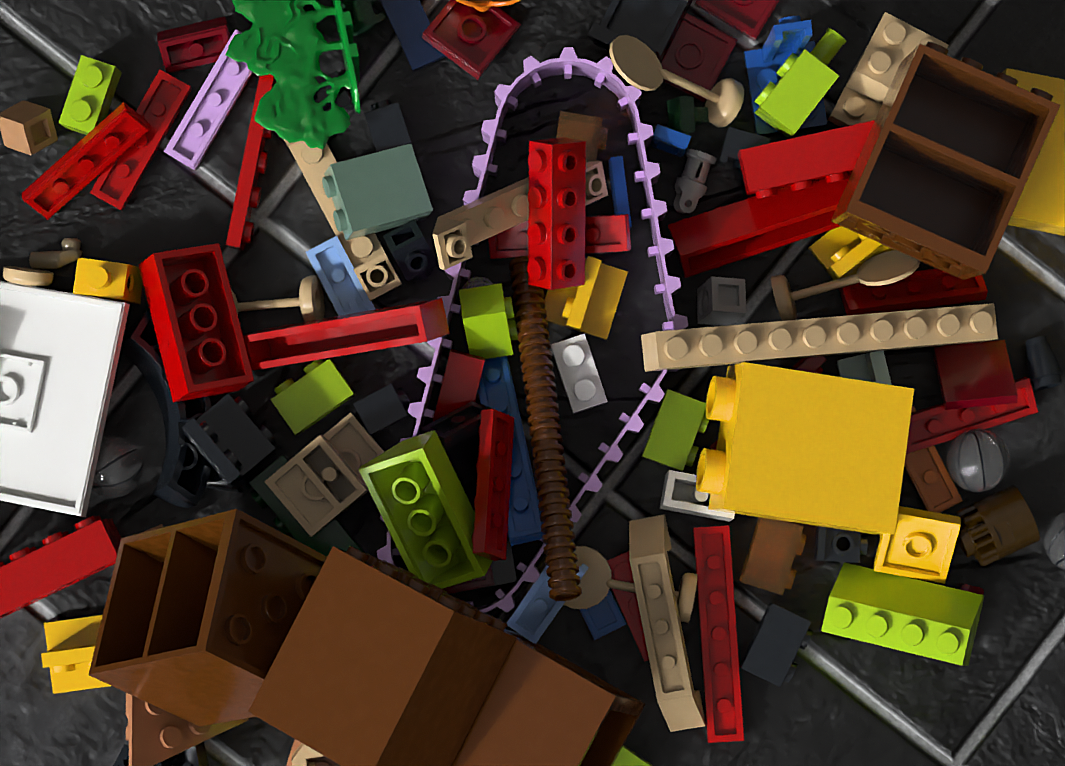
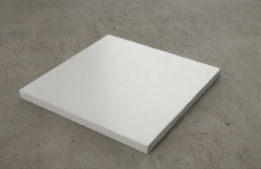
M0 281L1 501L86 517L130 304Z

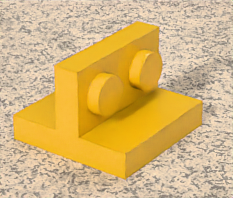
M842 226L830 230L808 248L833 280L855 275L858 268L868 259L894 250Z
M588 256L587 259L585 258V285L554 290L548 289L545 297L546 307L544 309L547 313L545 319L550 323L607 340L628 271L602 264V260Z
M899 506L895 534H880V541L874 561V571L945 584L961 526V518Z
M103 615L44 623L47 652L41 653L43 668L50 667L53 694L111 686L88 675Z

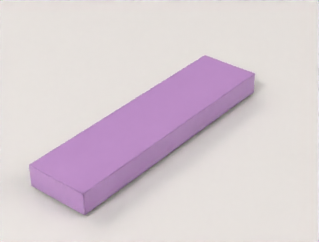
M237 29L233 32L164 150L165 153L193 170L198 168L253 74L248 69L246 62H237L225 55L235 34L242 33Z

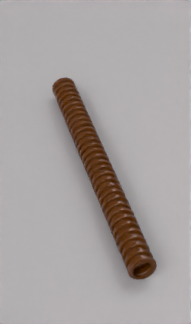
M519 256L509 262V270L512 271L510 273V279L513 281L511 287L514 291L512 296L515 301V320L518 322L516 328L519 332L517 335L520 342L519 352L522 353L520 355V361L523 363L521 369L522 373H524L522 377L523 383L526 384L524 386V393L527 394L525 402L529 405L526 410L529 415L528 425L531 426L529 428V434L532 436L530 443L534 447L531 450L532 457L535 458L533 460V467L536 468L534 475L538 479L535 484L536 489L540 490L537 492V499L541 501L538 504V508L542 512L539 515L540 521L543 522L541 525V532L544 533L542 541L546 544L543 549L544 554L548 555L545 558V565L549 566L546 569V574L548 577H551L547 581L548 587L552 588L549 591V598L555 601H569L579 597L582 594V588L577 586L581 583L580 576L576 575L579 572V566L575 564L578 561L577 554L573 553L576 551V543L572 542L575 539V533L571 531L574 525L573 521L570 520L572 518V511L569 510L571 502L567 498L570 494L569 489L566 488L568 479L564 477L567 474V470L563 466L565 464V457L562 456L564 447L560 445L563 439L562 435L559 434L561 432V425L558 424L560 415L557 413L559 410L556 403L557 393L554 392L556 390V383L553 382L555 379L554 372L552 371L553 362L550 361L552 359V352L549 350L551 344L548 340V321L545 319L547 317L546 310L544 309L546 305L545 300L542 299L544 297V290L541 287L528 284V256Z

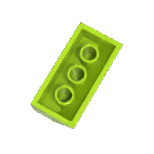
M435 430L401 441L358 469L409 572L441 589L485 576L493 560L473 554L472 534L474 532L475 512Z
M844 562L829 595L821 631L961 666H968L985 595L904 576L876 572L874 569Z

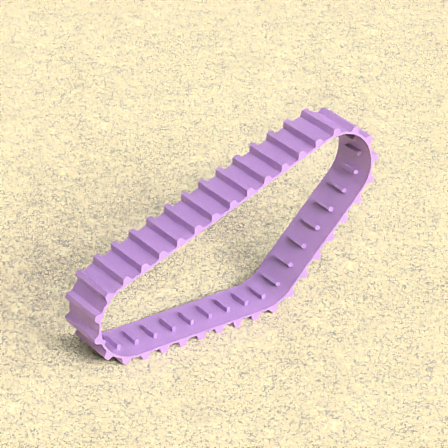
M564 47L560 58L549 59L542 63L532 56L524 59V73L518 76L511 86L499 84L494 91L495 102L498 106L496 118L484 120L481 128L483 141L488 144L486 154L474 156L472 167L474 175L479 178V183L476 190L465 191L463 197L464 205L482 198L488 176H497L498 166L493 165L492 160L497 141H506L507 131L501 130L502 122L508 108L514 111L517 108L518 100L516 97L531 84L535 88L540 86L541 79L564 74V79H571L572 75L586 76L595 80L594 85L596 87L606 86L618 97L617 107L619 110H627L633 127V133L628 134L627 142L628 145L636 144L640 171L634 173L635 183H643L647 209H642L640 214L642 220L649 219L654 246L648 247L647 253L648 257L656 256L661 283L654 286L655 294H663L668 322H663L662 328L663 331L686 329L688 327L687 317L675 314L672 296L679 291L681 283L680 278L668 276L665 259L672 254L674 244L673 240L662 238L658 222L664 219L667 213V205L664 201L655 200L652 185L657 183L661 172L658 163L647 161L645 148L650 146L654 133L652 125L640 123L637 107L642 95L641 90L634 86H625L621 79L612 73L613 63L610 58L604 57L598 63L587 59L577 58L573 47ZM466 260L444 270L447 277L453 283L448 296L437 298H442L448 328L452 314H461V305L455 303L461 279L469 280L471 276L470 270L464 269ZM447 335L427 341L435 349L431 366L421 367L418 370L417 377L426 384L422 402L409 404L408 413L417 419L412 437L420 435L419 429L423 427L426 417L434 418L435 411L429 410L428 406L434 383L442 384L444 376L437 374L443 349H452L453 341L446 339ZM679 369L661 370L651 387L645 383L641 385L639 390L646 395L630 417L624 412L621 414L619 420L625 423L610 447L603 442L598 449L605 454L589 477L583 472L579 475L578 479L584 482V485L571 502V507L569 508L572 511L571 521L577 523L582 516L576 507V503L585 490L598 492L602 487V483L596 474L605 461L617 463L622 458L623 453L617 444L625 432L638 433L644 426L638 413L645 403L657 404L665 395L659 383L666 372H676ZM402 438L400 442L409 438ZM388 530L387 545L377 550V557L382 561L385 560L400 567L397 559L400 553L398 548H395V542ZM542 544L528 566L521 561L516 568L523 573L506 593L500 587L495 591L498 599L490 604L476 607L478 608L477 610L485 613L498 607L508 612L514 608L515 600L513 593L519 588L523 581L535 583L540 577V571L535 563L543 553V548L546 544ZM467 601V603L474 606L473 601Z

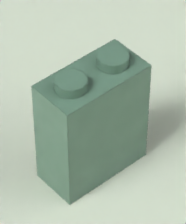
M411 143L331 164L324 173L325 177L322 178L325 194L328 198L332 197L336 209L333 212L336 228L339 232L343 231L345 240L402 226L412 220L416 222L424 220L433 211Z

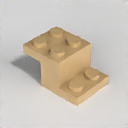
M885 12L852 71L828 121L839 127H845L875 120L901 61L920 43L926 46L927 42H933L946 49L949 45Z
M350 412L326 434L316 437L270 476L265 483L305 531L313 537L336 516L344 513L369 491L358 469L384 451Z

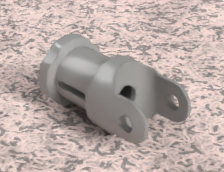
M693 149L686 150L685 155L688 158L682 176L677 177L675 183L677 194L673 206L676 212L683 214L694 211L699 198L705 195L707 190L705 185L710 166L715 164L717 159L712 155Z

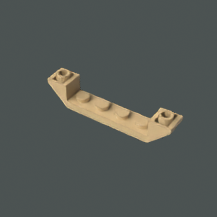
M284 139L330 226L340 240L369 300L372 301L402 285L375 233L345 240L343 231L339 232L333 218V212L336 209L332 197L328 198L326 196L322 183V178L325 177L324 173L331 164L337 163L328 144H326L324 149L318 147L310 148L304 141L289 143Z
M602 161L586 162L585 206L608 196ZM529 177L437 218L433 239L440 269L446 270L472 258V245L529 220Z
M663 514L629 521V559L657 702L670 732L703 727L706 726L700 690L694 691L667 554V551L671 550L672 547L666 517Z

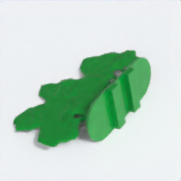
M232 0L235 12L244 15L253 25L250 30L244 31L241 34H235L225 55L237 62H246L248 69L258 76L271 74L276 80V84L272 89L266 92L260 99L254 117L255 122L267 130L275 131L280 138L285 139L289 143L304 141L310 148L318 147L324 149L330 136L344 133L350 125L349 114L344 108L339 107L335 103L337 94L342 87L349 89L353 109L357 114H361L357 82H360L359 54L357 44L353 43V25L350 11H342L340 0H332L333 6L325 7L317 0ZM305 5H313L315 11H305L303 7ZM328 15H334L339 41L327 42L324 40L323 35L316 28V23ZM325 51H342L346 71L343 75L331 78L321 71L319 56ZM315 77H324L326 81L318 83ZM330 85L331 89H326V93L329 95L319 103L315 102L314 94L320 88ZM331 102V109L324 111L323 106Z

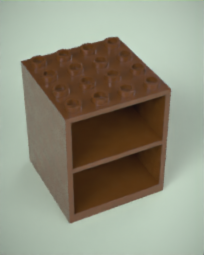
M927 42L925 46L920 43L901 61L831 222L965 280L986 274L1060 105L1052 102L1053 96L1043 90L1032 88L1029 92L1018 87V80L1009 75L997 72L996 76L982 71L983 65L975 60L962 57L961 61L948 56L949 50L941 45Z
M238 509L121 538L88 675L200 727L256 717L248 711L327 556Z
M333 546L248 712L341 766H451L516 636L504 631L508 625L505 622L477 610L478 608L449 595L447 591L419 579L417 575L401 567H397L385 560L382 561L352 546H349L347 551Z
M505 629L504 631L516 636V639L451 766H612L646 704L543 645L532 643L521 634Z

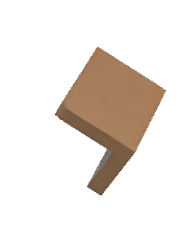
M21 101L0 113V131L4 145L8 148L33 155L58 141L49 108L28 101Z

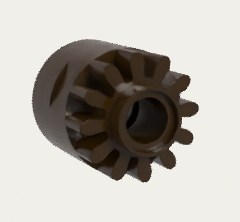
M1014 485L956 511L957 516L961 518V526L957 537L959 545L967 557L974 555L981 566H986L1040 541V534L1034 517L1020 491Z

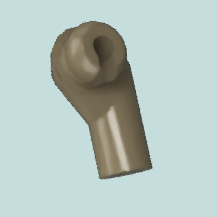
M64 238L61 242V251L31 252L29 257L31 268L57 269L77 261L83 252L80 251L81 241L78 238Z

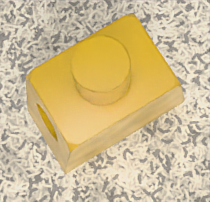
M77 259L73 294L140 305L143 281L139 267L94 259ZM129 276H130V286H129V289H128V288H127V284H128V279H129Z

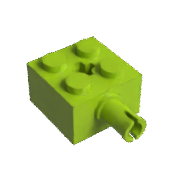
M828 28L810 53L805 49L798 56L792 52L776 72L781 76L777 84L775 85L770 81L754 102L759 107L754 113L787 139L793 136L839 77L837 73L828 67V64L842 45L846 43V40L836 31Z

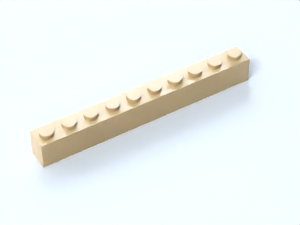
M994 303L656 331L641 335L645 372L739 364L742 362L751 363L956 345L998 339Z

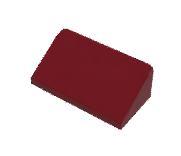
M219 17L158 32L157 42L166 73L216 62L231 37L226 17Z

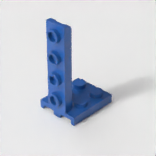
M789 16L779 19V24L773 26L762 49L744 51L743 53L755 133L757 135L766 136L779 134V132L754 113L759 107L754 102L770 81L775 85L777 84L781 76L776 72L792 52L798 56L804 49L810 53L815 47V41H809L812 37L811 20L801 21V16ZM823 98L797 131L826 127L828 125Z

